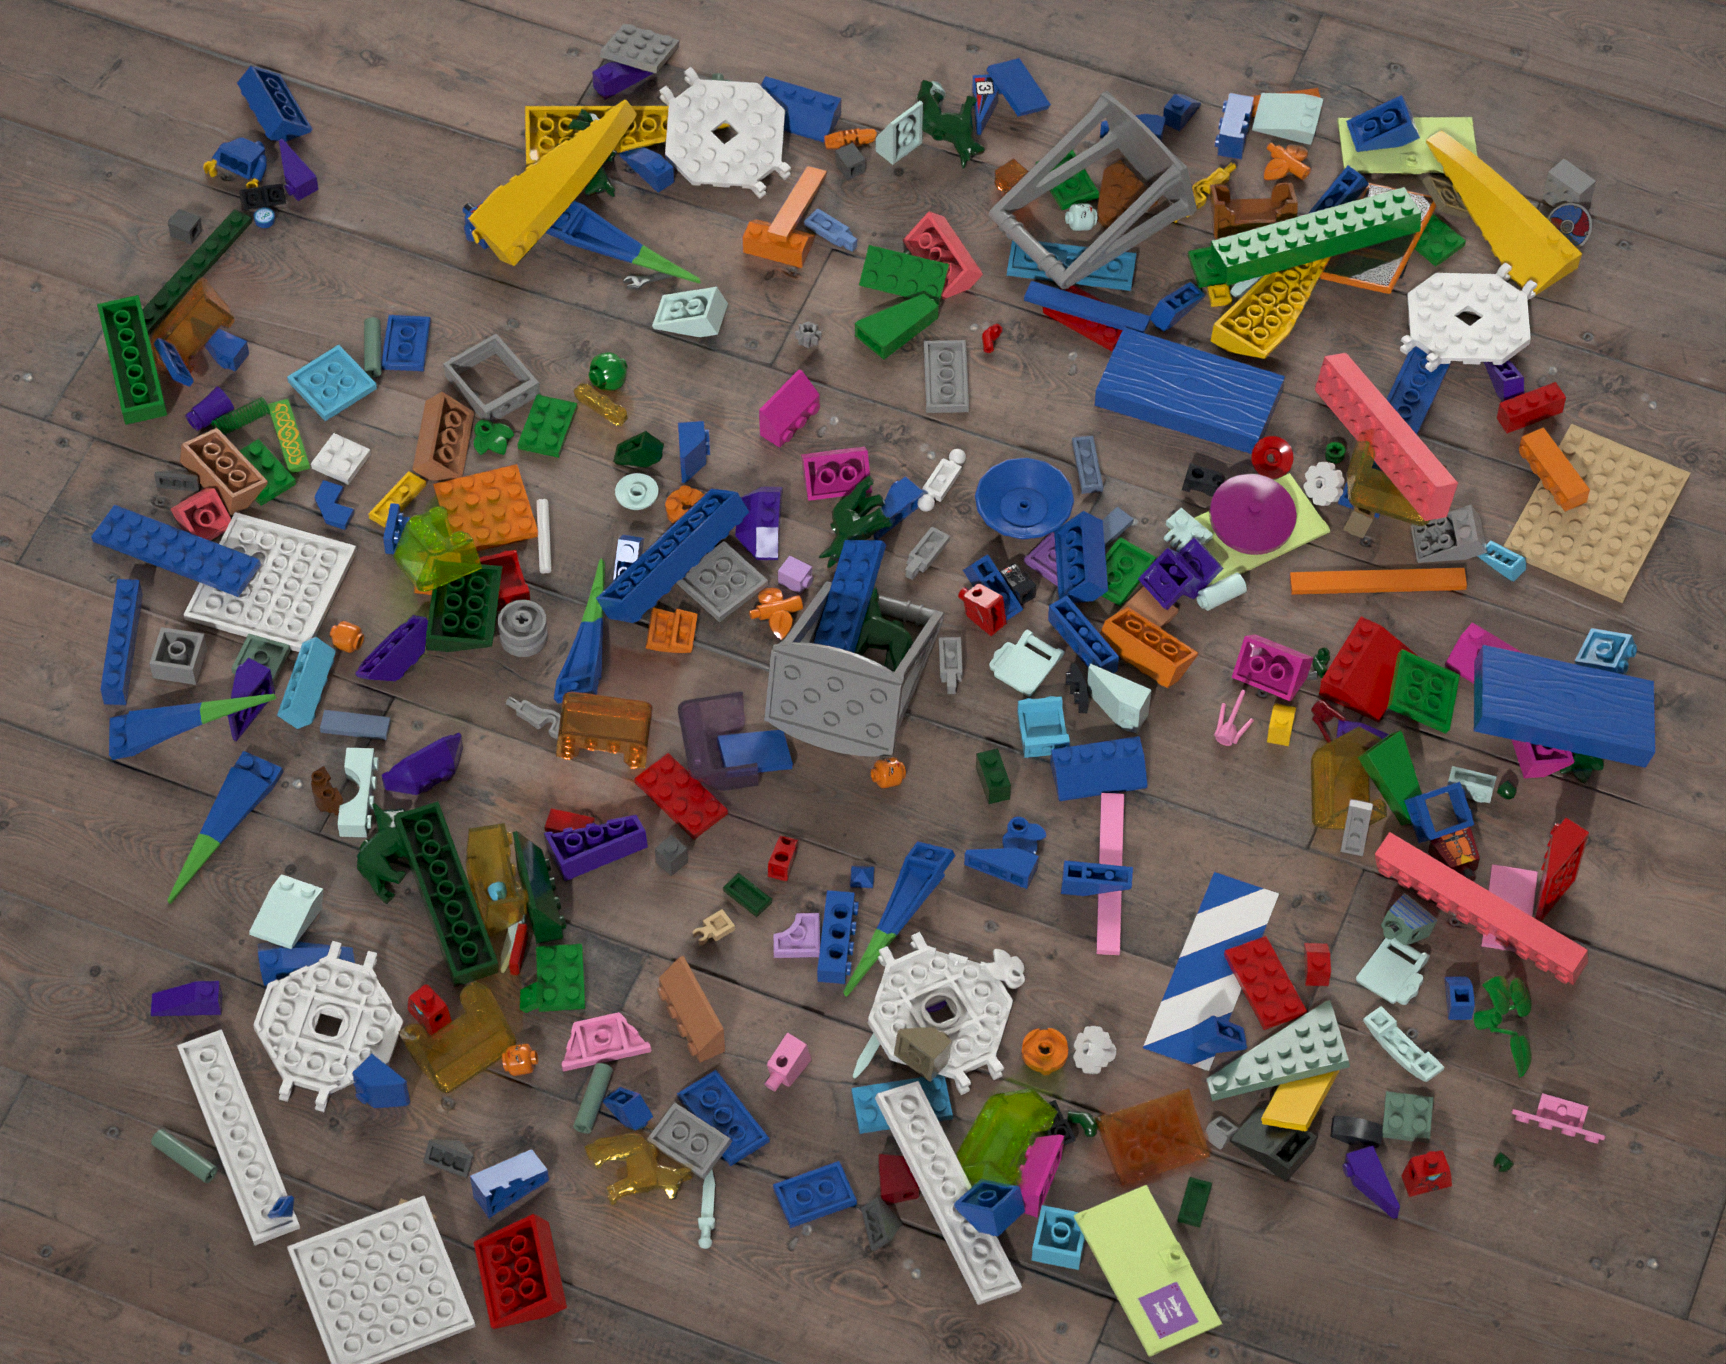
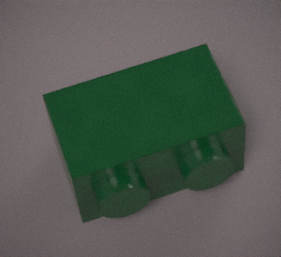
M998 748L976 753V770L988 804L1010 800L1011 784Z

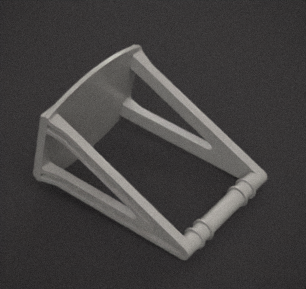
M1106 91L1100 94V98L1092 110L989 211V217L999 226L1001 232L1006 233L1008 239H1012L1038 265L1039 270H1043L1048 278L1054 280L1065 290L1175 220L1192 216L1197 211L1187 166L1132 112ZM1105 117L1107 118L1109 132L1100 142L1051 171ZM1119 148L1131 164L1152 185L1065 269L1063 263L1057 261L1055 255L1049 253L1024 228L1021 222H1017L1016 217L1012 213ZM1162 195L1173 203V205L1120 237Z
M826 581L786 638L773 646L770 658L764 721L771 723L794 738L826 750L856 756H892L895 752L897 732L941 629L944 612L926 608L923 604L918 606L912 604L911 601L903 602L879 595L881 614L903 619V622H914L917 626L919 624L925 625L895 672H892L877 662L853 652L831 646L813 644L832 582Z

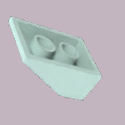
M1261 93L1252 130L1311 145L1323 98L1307 94Z
M921 101L890 122L876 137V152L892 165L922 144L923 103Z
M717 287L663 295L652 327L657 330L695 337L718 335L728 303Z
M1090 664L1087 681L1088 694L1116 725L1125 731L1138 734L1149 714L1151 689Z
M281 874L271 887L250 929L249 935L292 949L321 911L323 889Z

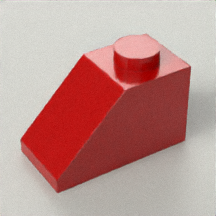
M1304 943L1305 986H1329L1331 960L1328 944Z

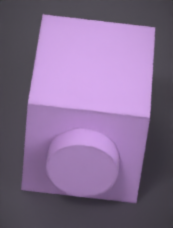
M789 556L778 570V583L800 595L813 582L812 567L792 556Z

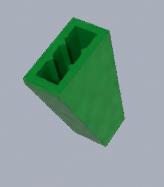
M921 294L855 322V337L885 360L938 319L939 305L934 299Z
M1400 730L1389 734L1357 758L1400 825L1410 823L1412 826L1404 800L1421 795L1422 792L1403 733Z

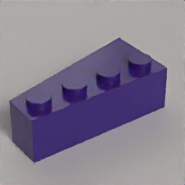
M637 815L607 820L606 824L596 825L595 823L586 824V828L573 830L571 827L563 829V832L552 834V831L544 833L547 851L564 882L648 847L645 829Z

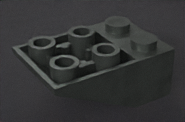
M1258 1107L1229 1141L1287 1182L1315 1150L1317 1136L1309 1130L1301 1131L1262 1124L1261 1117L1265 1110Z

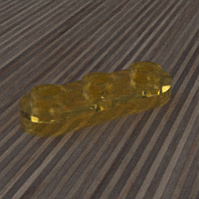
M580 383L573 390L575 397L581 403L616 426H622L628 420L627 411L624 407L616 405L606 395L599 394L589 384Z

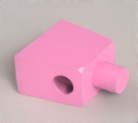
M787 1032L767 1063L770 1076L764 1082L766 1087L775 1092L781 1083L788 1087L793 1084L811 1061L807 1044Z

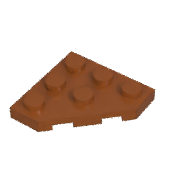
M1121 160L1105 168L1103 172L1097 207V221L1106 230L1148 189ZM1158 200L1151 207L1157 205Z

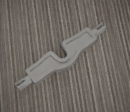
M511 696L507 699L506 705L515 709L518 717L526 720L536 729H541L545 724L551 722L553 724L549 729V735L552 738L560 740L573 748L579 745L587 751L592 749L593 743L583 738V732L567 724L559 713L549 709H541L527 700L519 702Z

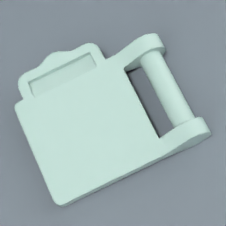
M1027 629L1016 645L1007 642L1001 649L995 651L994 658L989 666L990 670L994 671L996 678L1030 697L1053 667L1061 660L1065 651L1060 648H1053L1033 636V632ZM1027 643L1033 645L1051 656V659L1047 660L1025 647Z
M1385 938L1357 975L1356 981L1391 1004L1397 1001L1402 1005H1406L1411 998L1419 993V987L1423 984V976L1418 972L1425 966L1430 955L1426 952L1421 953L1409 945H1403L1396 938L1392 940ZM1392 945L1417 962L1413 965L1388 948Z

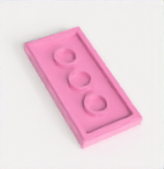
M1492 864L1488 891L1532 916L1538 872ZM1489 933L1486 936L1483 934L1481 946L1516 952V949L1510 945L1505 948L1495 941L1497 937Z

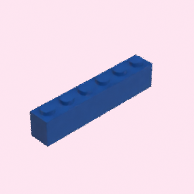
M117 579L100 689L104 704H127L143 597L139 580Z

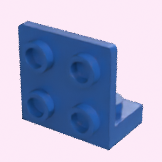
M391 503L383 537L385 554L414 556V554L430 552L435 520L404 517V513L400 512L399 504Z

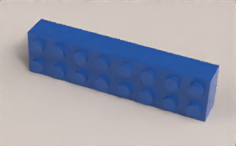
M710 489L596 598L608 619L630 623L638 622L649 608L654 607L664 594L671 591L672 586L677 581L683 579L692 567L700 563L702 557L711 552L721 539L727 537L729 532L736 525L740 524L749 513L738 492Z

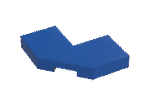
M323 480L314 496L315 502L326 524L346 530L354 515V509L337 504L344 491L343 486Z

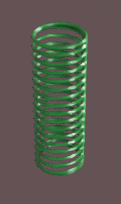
M260 397L258 400L252 401V403L249 402L246 406L243 405L240 409L237 408V410L231 411V413L228 412L225 416L222 415V417L212 420V425L215 429V423L216 427L221 430V433L227 435V433L230 434V431H236V428H242V425H248V422H254V419L257 421V418L260 419V416L263 418V415L266 416V413L269 415L270 409L265 399Z

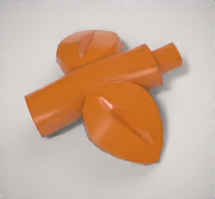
M1273 143L1267 146L1266 149L1271 152L1273 160L1265 168L1264 180L1280 179L1285 177L1288 172L1304 180L1311 172V168L1301 162L1308 156V150L1304 146L1291 144L1286 149L1280 145L1275 146Z
M766 588L758 594V600L762 605H757L755 610L749 611L751 619H769V626L772 632L782 640L788 635L793 625V618L790 614L803 609L802 600L799 595L783 600L784 597L781 590L778 588Z

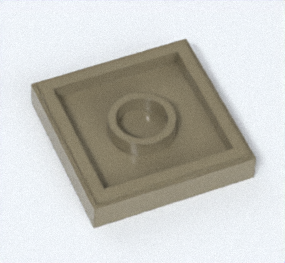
M1430 176L1423 180L1439 211L1464 219L1470 215L1461 201L1460 194L1454 190L1452 183Z

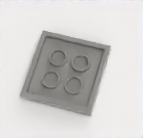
M623 24L601 49L600 57L657 73L678 49L679 40L668 35L654 33L651 30L636 28L631 24Z
M725 541L702 557L698 565L692 567L683 579L676 582L718 622H721L768 586V580Z

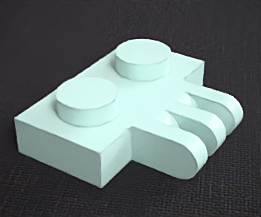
M1182 508L1166 520V526L1171 531L1165 535L1164 540L1169 542L1174 537L1170 545L1174 548L1181 543L1176 549L1178 552L1193 537L1197 538L1203 546L1213 538V534Z

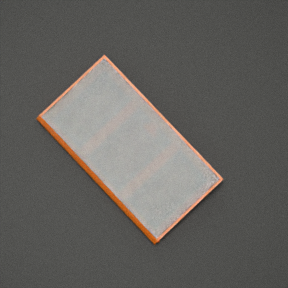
M1369 183L1360 199L1392 191L1396 188ZM1407 191L1421 211L1420 232L1331 256L1327 264L1322 268L1323 271L1320 279L1390 294L1437 207L1432 197Z

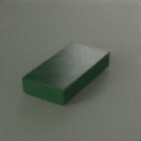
M739 872L723 887V891L755 917H758L772 904V898Z
M1189 1177L1177 1222L1201 1227L1212 1182Z

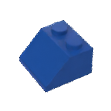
M704 421L678 423L682 483H686L706 465V455H710L709 429L704 430Z
M371 1054L352 1072L356 1097L361 1103H368L373 1108L400 1107L410 1104L406 1080L374 1054Z
M985 1179L979 1180L954 1203L955 1208L978 1232L991 1236L1002 1234L1004 1230L1025 1212L1020 1187Z

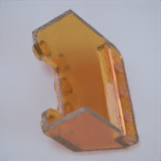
M578 692L565 693L561 707L556 757L570 760L578 756L579 748H585L589 751L600 750L612 754L623 753L624 763L629 767L645 768L653 706L648 702Z

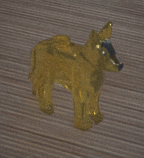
M630 1132L614 1137L600 1138L594 1144L584 1146L589 1160H592L597 1169L609 1160L627 1162L628 1176L612 1185L606 1186L608 1191L607 1198L611 1206L616 1204L617 1200L622 1197L647 1193L656 1189H664L667 1196L675 1200L682 1182L692 1179V1176L688 1175L692 1170L691 1168L675 1169L659 1165L655 1159L658 1155L654 1145H648L641 1134Z

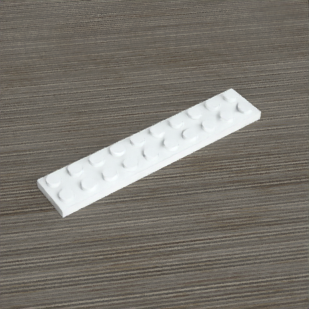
M222 1029L177 1045L254 1246L300 1229L294 1210L292 1217H268V1213L279 1197L288 1195Z
M916 1081L878 1093L875 1100L977 1304L980 1305L1018 1292L1022 1286L997 1236L978 1232L954 1206V1203L972 1187L919 1082Z

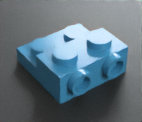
M1591 628L1575 659V664L1618 674H1626L1629 667L1628 660L1630 657H1635L1637 646L1630 634Z

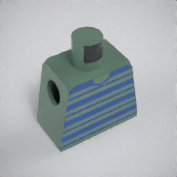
M1404 893L1389 909L1381 926L1383 934L1387 939L1392 940L1396 938L1403 945H1409L1429 937L1438 919Z

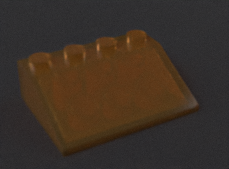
M1189 1088L1176 1090L1095 1117L1101 1140L1121 1186L1210 1157Z

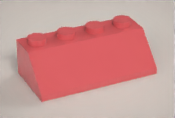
M928 212L902 240L913 256L950 264L942 299L970 289L983 275L944 216Z

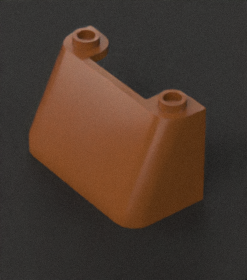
M1279 183L1275 185L1271 192V198L1230 199V190L1227 186L1210 184L1212 225L1216 240L1297 217L1298 202L1292 183Z

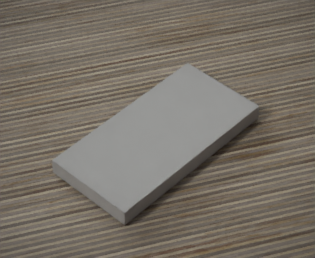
M966 340L924 341L926 413L969 412Z

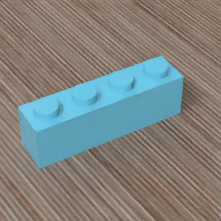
M314 637L302 643L277 714L278 717L296 729L310 725L313 722L316 707L321 701L323 687L328 681V672L334 663L333 658L336 650L319 638Z

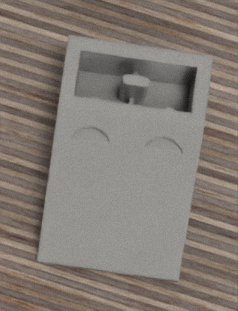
M1471 504L1448 512L1447 517L1411 525L1418 563L1466 560L1487 553L1481 518Z

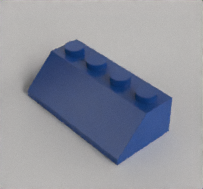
M250 66L237 82L241 89V94L248 101L249 108L255 113L258 123L262 125L265 135L270 140L279 141L283 139L287 142L313 130L280 74Z
M765 76L761 87L785 110L783 131L824 142V136L832 134L841 116V98Z
M1082 511L1058 530L1054 531L1059 600L1068 596L1073 603L1094 601L1108 591L1103 520Z
M1139 736L1051 749L1050 766L1059 801L1099 796L1101 793H1119L1145 789L1148 787L1145 758Z

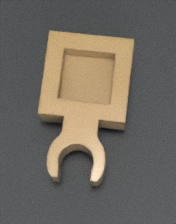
M721 909L703 920L704 927L695 929L693 931V938L698 935L704 936L698 940L699 946H702L711 937L718 941L733 932L735 925Z

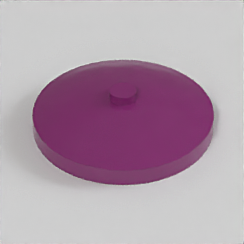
M1243 474L1232 477L1219 486L1210 504L1209 518L1215 534L1228 547L1244 554L1262 555L1279 549L1289 540L1296 524L1297 513L1292 497L1278 482L1262 475Z

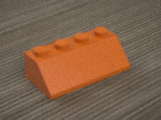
M1129 607L1105 620L1100 635L1123 661L1132 664L1141 673L1150 676L1158 684L1166 688L1178 682L1198 656V652Z

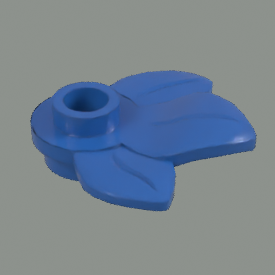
M1014 817L1007 825L1008 832L1003 836L1002 844L1003 848H1019L1036 854L1037 840L1046 838V833L1040 825L1028 823L1023 817Z

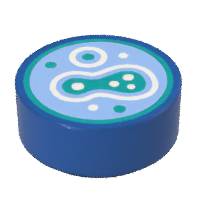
M270 208L258 209L254 213L255 224L260 228L271 227L275 223L273 210Z

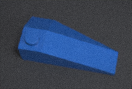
M272 942L258 944V957L264 986L275 980L279 981L288 977L290 973L302 967H309L319 962V959L328 956L331 945L297 942L292 949ZM341 946L339 959L355 963L353 948Z

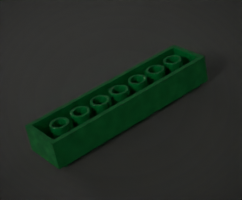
M437 801L396 814V830L454 987L497 974L498 960L439 802Z

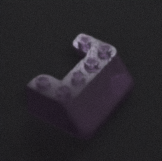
M743 692L690 699L681 702L678 706V718L690 776L720 791L758 786L757 763L724 768L717 743L718 736L726 735L725 733L738 731L744 727Z

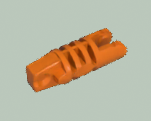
M857 128L824 136L825 148L839 149L852 143L856 147H860L863 144L875 141L877 132L874 129L860 130Z

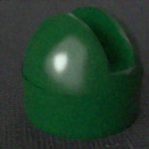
M1507 780L1499 787L1497 793L1502 798L1510 800L1515 797L1517 788L1510 780Z
M1501 1151L1493 1160L1494 1168L1499 1164L1502 1166L1499 1172H1507L1514 1165Z

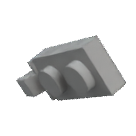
M931 526L909 554L905 577L913 580L919 571L925 572L949 543L950 536Z
M961 637L939 638L941 682H947V694H956V682H961L962 678Z

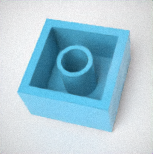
M1042 1205L1032 1248V1261L1079 1270L1085 1244V1237L1073 1217L1079 1212Z

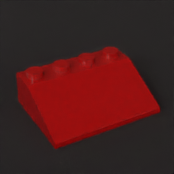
M1361 616L1323 676L1319 695L1379 723L1388 707L1398 652L1403 649L1416 656L1418 655L1384 627Z
M1565 818L1561 824L1556 823L1550 832L1552 838L1547 844L1549 849L1544 856L1546 861L1541 867L1543 873L1535 919L1540 922L1576 881L1589 832L1568 818Z
M532 1214L474 1241L492 1329L545 1318L567 1308L548 1221L536 1214Z

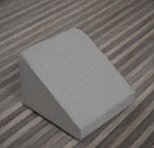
M1219 1116L1208 1124L1203 1137L1218 1149H1222L1239 1129L1224 1117Z

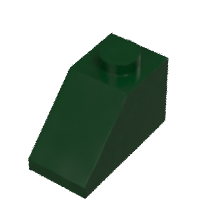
M644 431L617 444L613 462L621 465L647 468L662 459L664 443L647 431Z

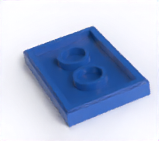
M1020 58L989 65L987 68V72L1018 117L1047 110L1051 106Z
M388 315L381 363L382 370L424 371L431 325L430 317Z
M770 730L717 737L726 776L792 769L793 762L784 731Z
M840 1161L773 1184V1190L790 1228L857 1205L856 1197Z

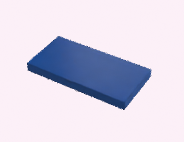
M717 1070L677 1093V1098L687 1111L732 1140V1143L722 1155L730 1166L769 1143V1137Z

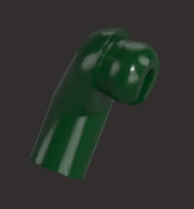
M1068 1112V1123L1081 1124L1087 1137L1097 1135L1098 1123L1090 1113Z

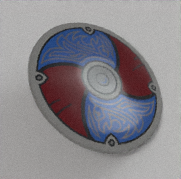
M1565 203L1559 205L1547 218L1577 249L1582 247L1591 235V216L1579 204Z

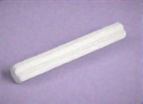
M538 499L540 573L544 574L551 572L549 504L547 499Z

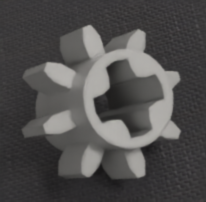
M808 321L799 324V330L795 331V338L798 339V345L809 348L818 345V339H822V333L818 331V324L815 325Z

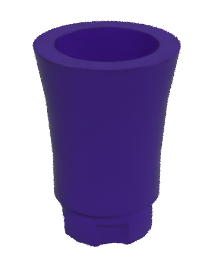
M216 386L201 402L191 408V411L185 414V417L191 427L198 432L203 427L206 428L210 425L212 420H216V418L218 419L235 409L224 391Z

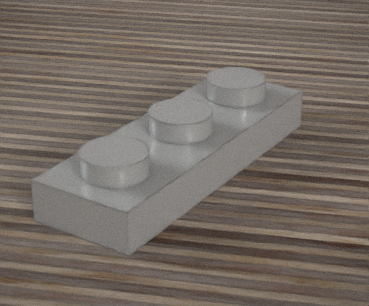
M1350 799L1340 852L1363 856L1373 804Z

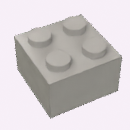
M1563 159L1548 172L1543 199L1555 208L1565 203H1576L1588 210L1591 206L1596 181L1569 161Z
M161 627L150 660L153 678L196 685L207 652L205 635L203 633Z

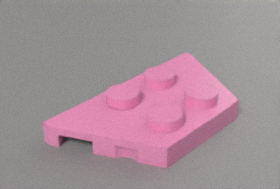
M620 1012L574 1022L571 1038L566 1048L565 1059L562 1062V1070L564 1072L597 1063L651 1052V1046L638 1035V1031L633 1026L627 1023V1020Z

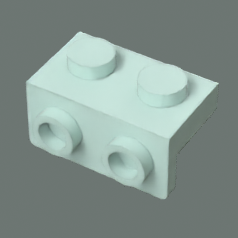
M1452 766L1447 785L1460 782L1466 793L1465 798L1473 799L1477 802L1490 803L1496 776Z

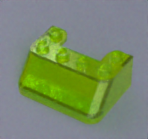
M443 506L433 507L429 512L412 516L406 523L393 554L396 565L413 585L422 592L433 590L482 568L473 538L468 533L462 531L452 534L447 518L448 513Z
M1033 1088L991 1096L984 1104L956 1153V1157L967 1179L975 1183L985 1179L1017 1186L1022 1179V1171L1016 1167L1020 1154L1028 1146V1140L1032 1133L1046 1131L1053 1125V1119L1057 1111Z

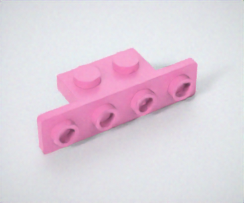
M1542 1093L1536 1115L1515 1109L1511 1113L1516 1115L1515 1120L1528 1124L1530 1120L1539 1122L1538 1127L1552 1130L1553 1126L1561 1128L1562 1134L1575 1137L1576 1133L1585 1135L1584 1140L1598 1144L1599 1140H1605V1135L1582 1129L1588 1106Z

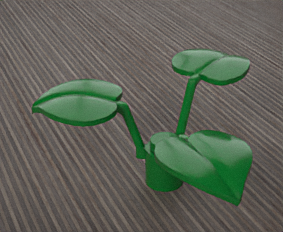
M1495 976L1482 984L1489 993L1494 1008L1475 1012L1474 1024L1478 1030L1490 1028L1491 1033L1499 1032L1512 1035L1510 1047L1520 1078L1524 1076L1531 1064L1532 1054L1530 1045L1524 1035L1519 1036L1515 1031L1497 1027L1502 1023V1015L1515 1008L1520 1017L1527 1016L1531 1011V996L1521 978H1514L1509 987L1507 980L1503 976ZM1510 996H1511V998H1512V1000H1513V1002H1514L1511 1006H1509V1005H1510V1001H1509Z

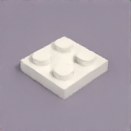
M333 433L312 461L311 467L318 472L349 485L370 457L371 451L360 444Z

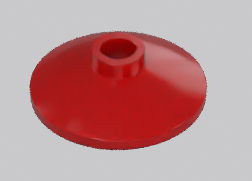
M1264 437L1253 447L1251 453L1252 465L1259 475L1270 479L1280 478L1287 474L1292 467V448L1280 437ZM1268 454L1273 456L1272 462L1267 460Z

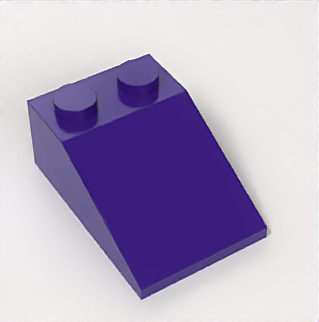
M249 657L244 664L238 666L231 699L275 694L271 669ZM268 702L227 715L234 741L237 742Z

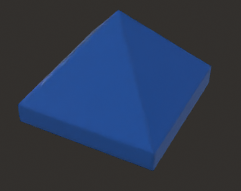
M851 866L850 887L873 888L874 867Z
M292 1195L279 1197L268 1213V1217H292L294 1197Z

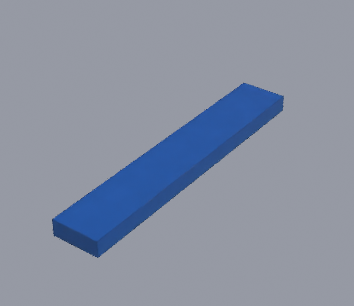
M1034 281L1030 282L1024 296V301L1120 330H1123L1125 327L1145 333L1150 322V316Z

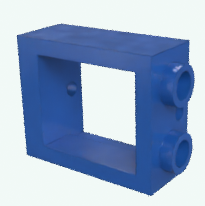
M1460 782L1404 800L1418 843L1430 841L1475 825L1472 811L1469 809L1465 798V790ZM1448 792L1459 824L1435 832L1425 800Z

